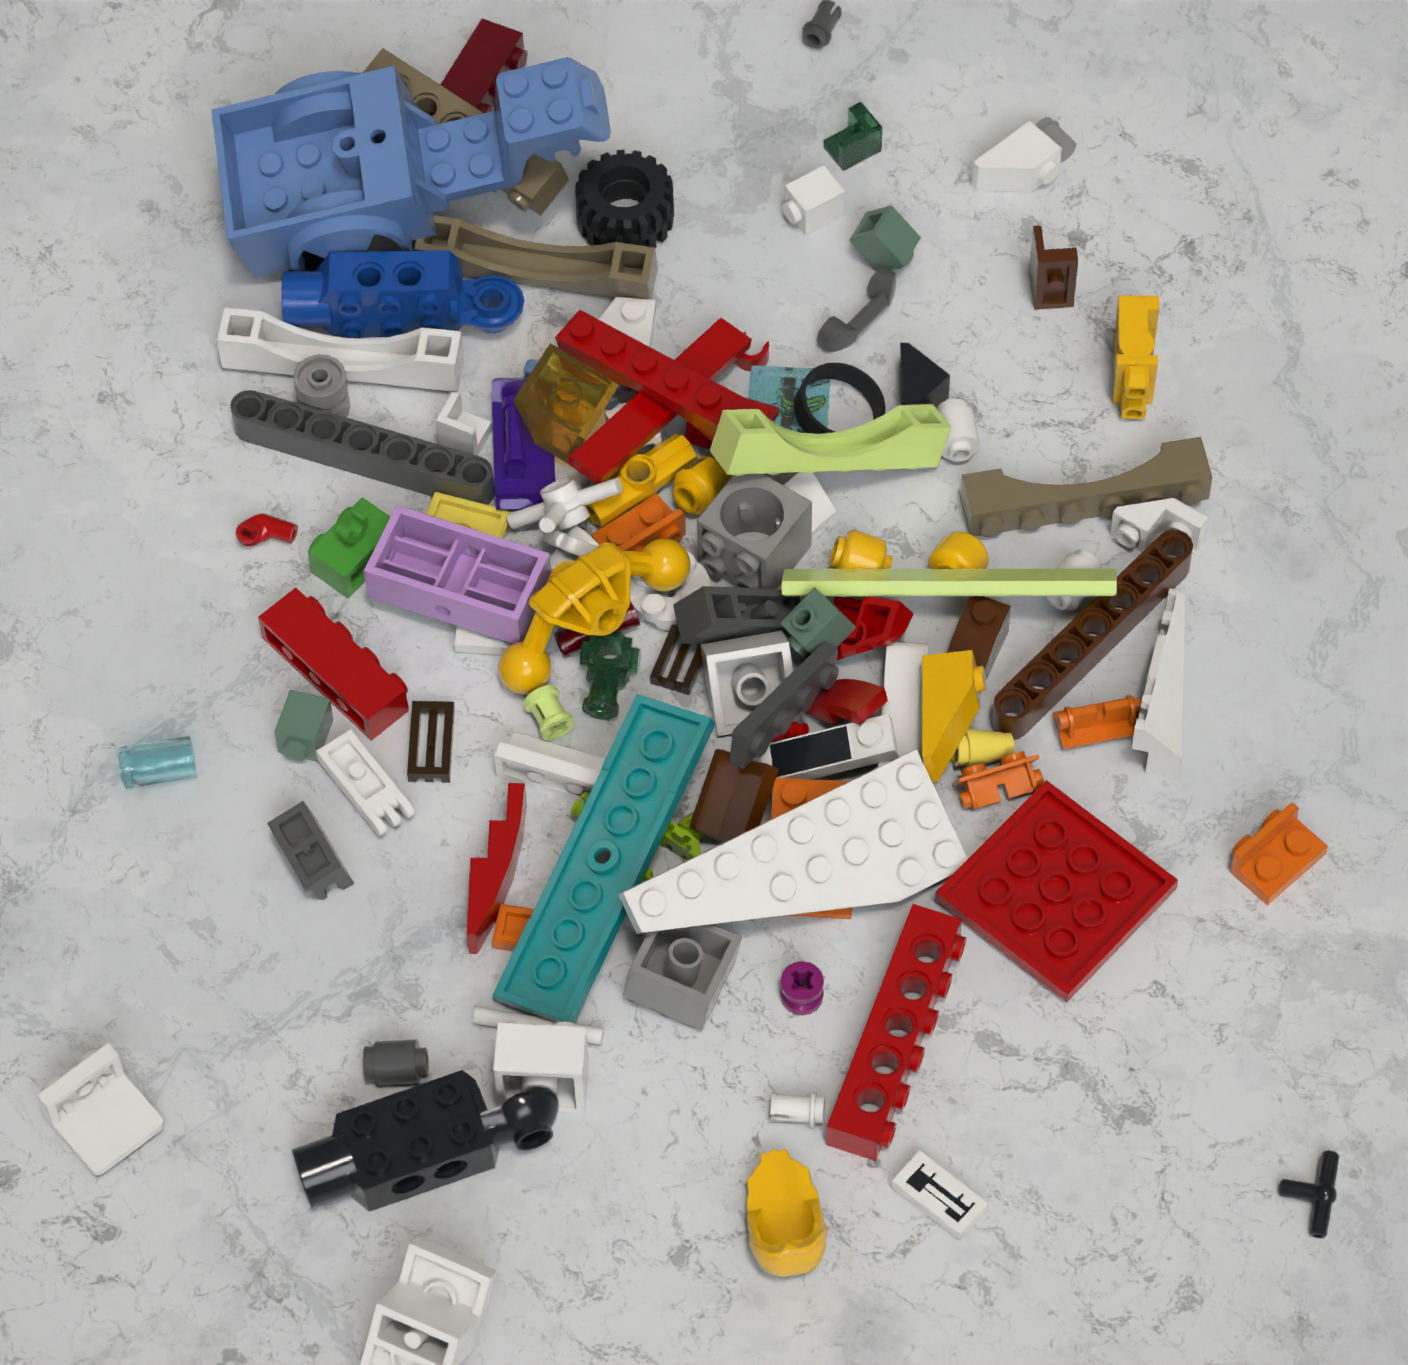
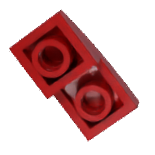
M838 679L829 690L824 689L815 698L813 705L805 713L832 725L841 718L861 725L888 701L885 688L855 679Z

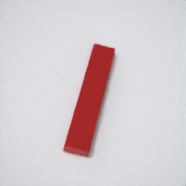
M719 318L684 350L675 361L715 381L750 348L752 339L723 318ZM639 392L570 455L568 464L595 484L605 482L678 414L652 397Z

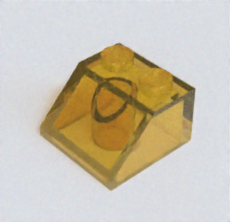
M550 343L513 401L535 444L568 464L570 455L585 442L619 385Z

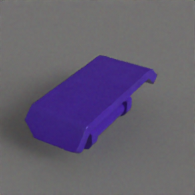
M535 377L495 378L492 380L495 507L500 510L524 509L544 502L540 491L556 481L552 389Z

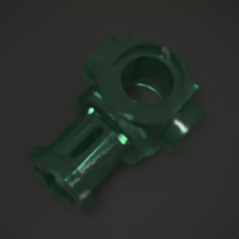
M614 631L605 636L591 635L590 641L582 642L580 665L587 666L586 680L590 683L588 697L584 698L581 708L584 713L601 720H609L618 716L620 708L617 703L618 691L630 681L631 672L638 673L640 667L641 648L633 647V638L625 637L622 633ZM607 655H616V656H617V657H615V658H613V659L604 658V656H607Z

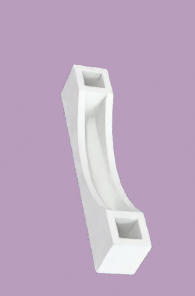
M224 307L217 337L222 368L294 375L295 368L301 361L309 356L322 354L330 355L340 361L344 366L348 381L458 392L464 363L461 331L419 328L409 333L386 338H342L298 328L264 311Z

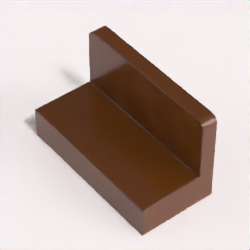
M1041 225L1033 226L1029 274L1034 310L1074 307L1078 269L1077 248L1045 250Z
M716 749L690 822V828L724 843L759 826L779 771L778 768L766 763L751 761L742 769L729 762L730 752Z

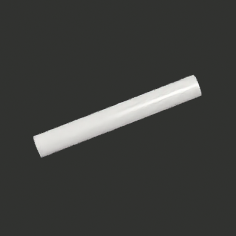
M478 1006L475 1007L473 1014L474 1024L497 1027V1023H509L512 1020H527L533 1024L553 1025L556 1023L542 1017ZM575 1023L577 1026L586 1027L587 1043L602 1045L604 1028Z

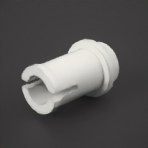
M812 1092L811 1096L772 1093L770 1121L810 1123V1127H815L816 1123L824 1124L825 1097H817V1092Z

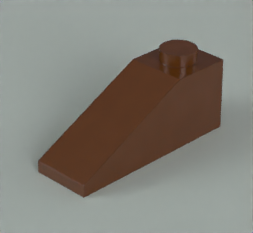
M970 596L958 621L947 653L972 650L976 665L984 667L987 680L1009 632L1011 606L984 596Z

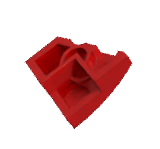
M835 596L833 604L856 626V629L837 647V660L897 641L906 631L914 613L901 601L864 596L863 600Z

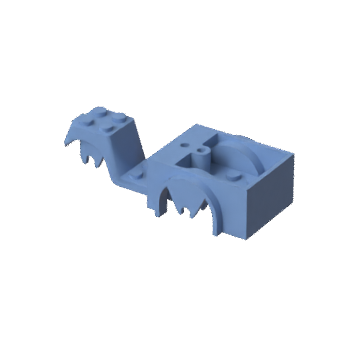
M569 57L500 73L496 78L494 111L437 124L432 116L418 108L394 66L365 73L328 71L310 74L287 83L274 95L211 109L227 240L255 278L290 269L292 271H306L305 258L301 254L303 251L326 258L329 252H367L374 234L392 239L400 246L402 251H413L412 241L436 235L433 212L450 209L449 201L517 185L522 181L527 159L533 154L549 162H554L555 153L563 150L570 151L571 155L575 157L581 151L579 140L602 142L608 140L611 134L605 91L598 74Z

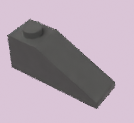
M703 586L673 604L681 642L686 644H705L777 631L787 634L789 632L780 623L801 600L800 596L782 595V589Z

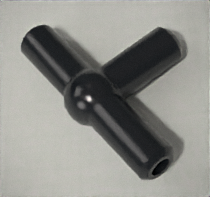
M1332 1150L1322 1152L1317 1184L1282 1179L1280 1182V1196L1314 1202L1309 1233L1315 1238L1327 1236L1331 1207L1337 1198L1335 1182L1340 1156Z

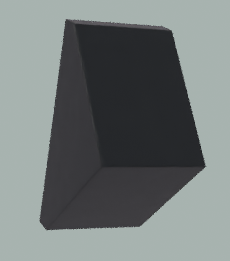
M900 343L901 405L933 404L937 408L939 404L949 398L950 374L910 343Z

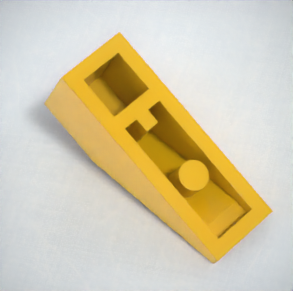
M972 650L922 655V759L932 782L939 781L980 709L979 692L986 691L984 667L976 665Z

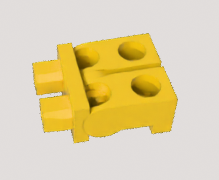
M1118 296L1113 337L1114 382L1112 404H1121V418L1144 419L1146 418V404H1153L1158 368V355L1153 354L1159 315V296Z

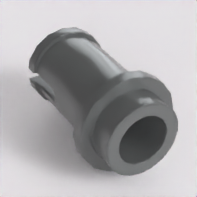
M830 0L821 1L812 20L806 22L803 26V40L808 46L821 48L830 42L831 31L842 15L839 5L835 8L832 15L830 14L835 2Z

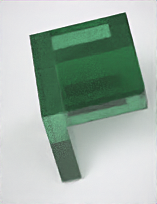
M859 102L848 108V127L826 138L823 141V147L842 171H845L882 151L883 127L864 104Z

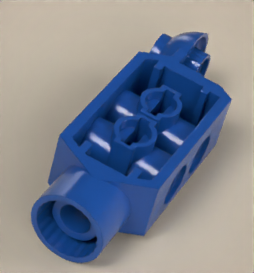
M450 250L329 252L316 271H283L282 274L283 322L296 327H324L332 336L342 338L392 337L409 333L419 328L459 331L462 326H474L486 333H500L514 324L521 315L525 303L523 291L516 282L506 277L489 275L477 279L463 280L458 257Z

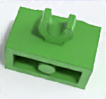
M363 497L353 507L344 509L339 515L337 522L325 534L318 535L311 543L308 550L311 573L349 599L365 583L364 569L390 516Z

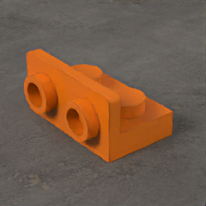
M656 493L592 533L591 537L599 545L604 542L614 543L621 551L641 552L647 544L657 539H671L679 543L683 536L686 535L685 513L680 508L672 511Z
M1293 802L1282 811L1279 809L1272 811L1263 821L1261 829L1252 837L1249 834L1245 835L1236 843L1232 850L1233 859L1230 873L1267 906L1327 853L1328 846L1297 819L1299 807Z

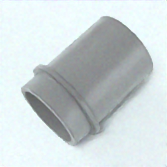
M1046 117L1035 125L1062 148L1061 162L1073 154L1076 149V142L1059 127L1057 121Z

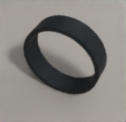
M826 363L811 370L799 387L794 399V413L798 424L805 433L813 434L835 432L822 425L813 416L807 405L806 387L817 380L835 379L856 388L869 402L873 412V420L883 416L886 409L883 394L876 382L862 370L845 363Z

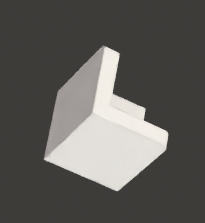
M453 391L436 419L438 444L478 456L492 432V421L463 411L461 394Z

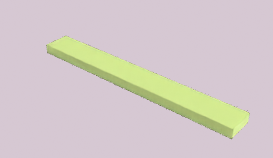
M784 569L782 595L807 596L815 587L824 596L1117 595V569Z

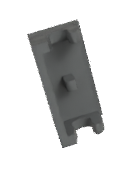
M304 801L267 823L307 892L311 890L318 899H326L328 896L325 888L329 885L337 883L340 888L345 890L354 884L318 820Z

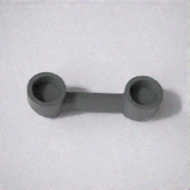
M886 266L879 268L867 286V292L873 298L847 324L836 316L830 317L819 330L817 343L830 351L841 350L851 345L858 335L887 306L891 305L896 289V273Z

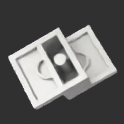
M416 1236L409 1243L399 1281L376 1305L360 1365H460L476 1348L498 1271Z

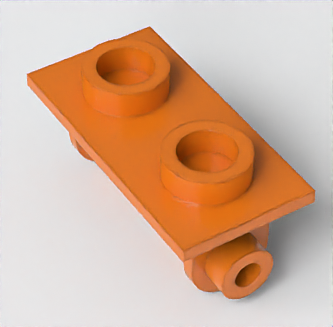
M1126 695L1123 699L1071 709L1068 706L1064 707V710L1053 712L1062 748L1068 749L1134 736L1136 720L1141 709V699Z
M1020 751L1000 758L1002 765L987 770L985 763L962 769L960 770L962 777L951 784L952 787L963 785L964 792L959 793L961 806L963 809L971 808L974 811L978 808L1001 802L997 788L999 785H1004L1007 798L1011 799L1035 792L1038 789L1037 787L1044 783L1041 771L1039 769L1033 770L1031 766L1033 762L1039 759V755L1026 758L1025 752Z

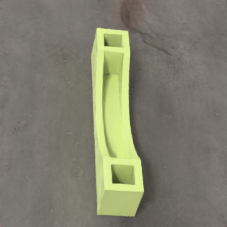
M933 404L898 405L883 416L861 426L841 432L824 434L800 433L783 428L768 419L759 409L723 410L710 452L726 474L734 476L763 473L777 475L792 472L811 474L820 471H883L885 469L905 468L917 470L919 468L938 467L952 427Z

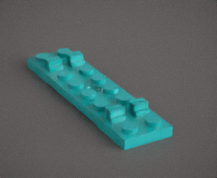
M636 694L553 872L492 996L498 1002L556 1023L571 1022L575 1024L627 914L618 894L642 882L715 727V723L710 717ZM603 851H609L611 853L610 859L606 863H598L597 856Z

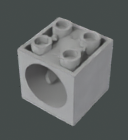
M764 474L733 475L697 520L698 563L705 568L709 576L713 578L720 577L739 588L778 589L782 584L784 569H794L812 544V501ZM746 532H759L769 537L757 541H748L735 536Z

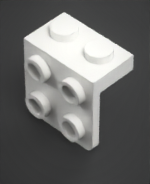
M109 1043L99 1050L94 1049L87 1052L79 1060L77 1066L65 1075L56 1076L49 1080L43 1087L42 1092L37 1094L44 1118L94 1175L104 1174L164 1127L162 1116L124 1074L119 1054Z

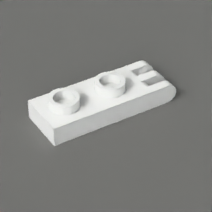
M351 729L316 750L317 760L378 836L387 832L385 824L380 819L384 816L392 827L401 823L399 815L394 810L398 807L406 818H410L415 814L411 803Z

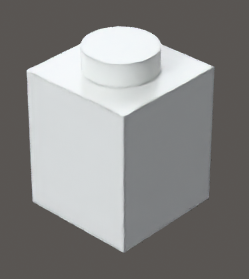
M823 165L785 185V203L782 204L783 212L791 224H797L803 233L807 235L845 215L846 191L826 166Z

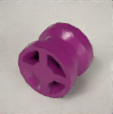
M805 961L794 962L785 968L780 980V997L786 1010L802 1016L818 1010L824 997V978L820 969L816 965ZM807 982L808 984L806 986H798L796 983Z

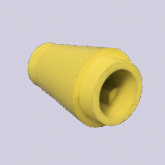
M968 728L951 761L954 766H962L964 769L981 763L988 764L999 761L1000 758L1014 753L1013 736L1010 732L1003 733Z

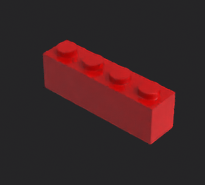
M295 587L258 616L262 639L325 698L330 699L331 704L371 741L409 711L406 694L408 688L404 681L395 673L389 675L380 666L378 658L369 648H360L353 641L349 630L341 622L337 621L334 623L326 616L322 605L313 596L307 598Z

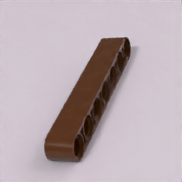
M1172 529L1160 534L1117 576V595L1097 596L997 693L993 704V731L1010 732L1014 740L1025 736L1168 595L1169 588L1175 589L1186 578L1190 570L1193 550L1192 539L1187 533ZM1170 554H1171V555H1176V556H1178V557H1177V558H1174V557H1169V556H1167V555H1170ZM1147 580V581H1151V582H1153V583L1147 584V583H1143V582H1141V581ZM1116 606H1121V607H1124V608H1126V609L1120 610V609H1116V608H1114V607H1116ZM1094 632V633H1097V634H1099V635H1098V636H1090V635H1088V634H1086V633ZM1059 659H1070L1073 662H1062ZM1034 685H1042V686H1044V687H1046V688H1045V689H1035V688H1033L1032 686H1034ZM1011 711V712H1016V713H1018L1019 715H1017V716H1008V715H1006V714H1004V713Z

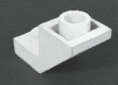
M1175 498L1119 506L1112 515L1110 535L1115 537L1123 546L1135 548L1143 552L1161 532L1172 529L1181 530L1192 539L1193 549L1197 551L1206 540L1209 517Z

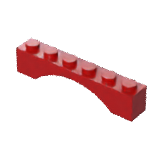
M580 309L555 337L565 367L593 382L620 384L652 397L691 423L711 442H713L723 410L759 409L768 419L773 421L769 410Z

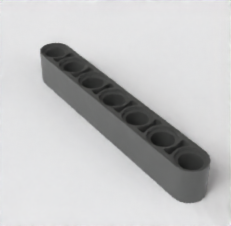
M241 391L231 400L230 408L235 434L245 442L433 497L435 492L486 505L490 504L494 499L493 469L490 462L481 456L258 391Z

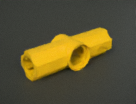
M674 434L646 454H635L620 468V471L608 479L618 478L622 484L623 492L586 505L590 514L588 519L594 526L602 527L631 507L637 506L656 494L658 489L674 479L679 470L697 459L691 443L683 435Z

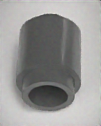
M418 1039L376 1041L374 1046H365L363 1051L365 1080L367 1082L376 1081L377 1085L420 1083L421 1074H428L429 1070L427 1048H420Z

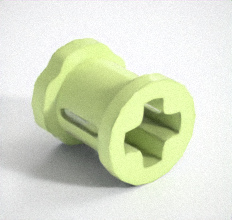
M545 685L535 689L527 695L523 702L526 711L533 713L539 723L540 735L545 741H553L566 735L575 725L573 716L570 713H566L558 700L559 692L553 685Z

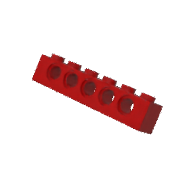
M912 904L827 1124V1146L873 1161H877L882 1147L889 1149L897 1123L891 1122L896 1109L904 1110L910 1094L911 1085L906 1084L910 1071L918 1073L924 1057L925 1048L920 1046L924 1034L930 1036L933 1034L938 1020L939 1011L934 1009L938 997L944 999L947 997L951 986L953 974L948 973L952 960L959 962L964 952L967 937L961 936L962 919ZM929 955L936 960L926 963L920 961L918 957ZM907 992H917L922 997L919 999H909L904 994ZM900 1028L906 1030L908 1034L898 1037L892 1035L889 1031ZM885 1065L893 1068L895 1071L889 1074H881L875 1068ZM866 1103H874L880 1109L874 1112H867L861 1109L860 1106Z

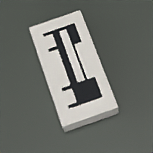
M921 1150L891 1180V1188L959 1241L988 1210L989 1203Z

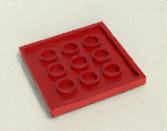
M1046 780L935 892V900L955 916L962 919L965 924L1065 1002H1068L1177 889L1178 879Z

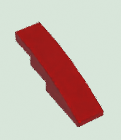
M508 783L506 820H489L488 858H470L467 918L469 954L479 953L497 921L500 904H504L514 879L524 835L527 808L525 783Z

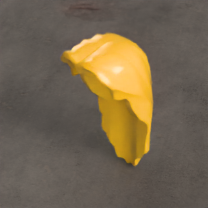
M784 1148L780 1151L772 1149L769 1153L761 1154L760 1164L754 1168L752 1175L747 1179L748 1244L758 1264L771 1275L788 1277L805 1274L814 1270L820 1264L826 1248L828 1228L824 1221L818 1191L811 1180L809 1168L801 1165L798 1160L790 1158L787 1149Z

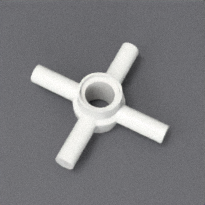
M578 475L575 479L573 477L563 478L547 485L540 491L544 502L509 513L507 520L512 529L540 521L539 527L545 533H551L555 528L557 530L567 529L583 522L590 516L586 505L621 494L623 492L622 484L618 478H614L589 487L590 481L584 475Z

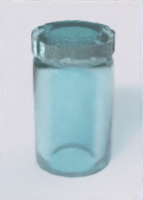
M191 736L136 744L128 749V746L119 747V768L121 779L126 789L134 788V784L147 786L197 777Z

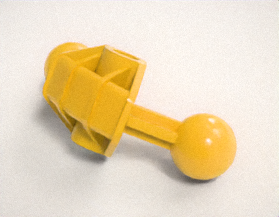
M671 539L654 540L647 544L641 552L621 551L614 543L604 542L593 551L578 557L576 561L568 560L558 564L550 573L546 585L531 595L528 601L535 614L524 641L510 645L500 657L498 672L502 683L510 691L522 695H528L535 689L545 686L552 670L551 661L545 648L555 625L586 635L605 636L613 633L622 624L630 606L631 576H640L647 586L657 591L674 590L686 581L690 572V558L686 549Z

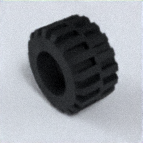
M616 150L617 154L610 155L607 152L600 155L601 160L599 161L592 159L587 163V170H581L578 175L579 182H576L575 186L577 224H579L581 235L587 237L588 243L591 246L620 242L656 248V241L663 242L668 237L667 231H671L674 224L673 181L671 175H667V168L663 164L656 165V158L653 156L642 157V152L633 150L632 154H626L625 150ZM622 199L640 202L630 207L611 205L612 202Z

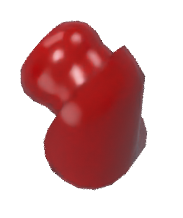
M260 513L240 523L236 528L235 535L238 541L245 546H254L271 538L291 544L296 538L298 525Z

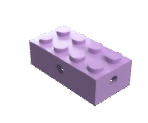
M396 505L364 569L368 597L514 644L525 639L535 614L528 601L531 595L546 585L551 573L550 553Z

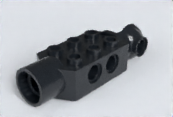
M460 1070L337 1113L331 1136L291 1149L311 1209L350 1195L370 1212L495 1168L500 1146L514 1142L519 1150H531L546 1144L554 1134L551 1127L556 1121L559 1099L555 1094L549 1092L526 1091L511 1096L500 1107L487 1110L476 1080L465 1071Z

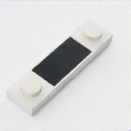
M889 714L869 718L861 725L853 722L772 742L761 757L756 756L752 761L766 763L778 768L777 778L815 779L896 759L899 755L893 720Z

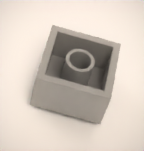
M714 924L648 932L629 968L622 996L702 1030L735 964L742 937Z

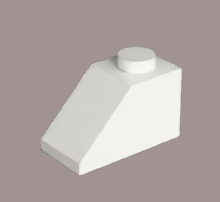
M1028 121L973 162L971 186L976 191L1032 193L1041 185L1051 183L1058 176L1061 169L1062 148L1031 121Z

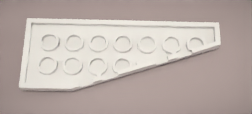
M916 749L618 895L636 933L640 934L895 903L951 876L968 858Z

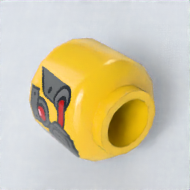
M710 456L699 457L679 470L674 477V499L682 510L696 516H701L732 478V475H727L715 458Z

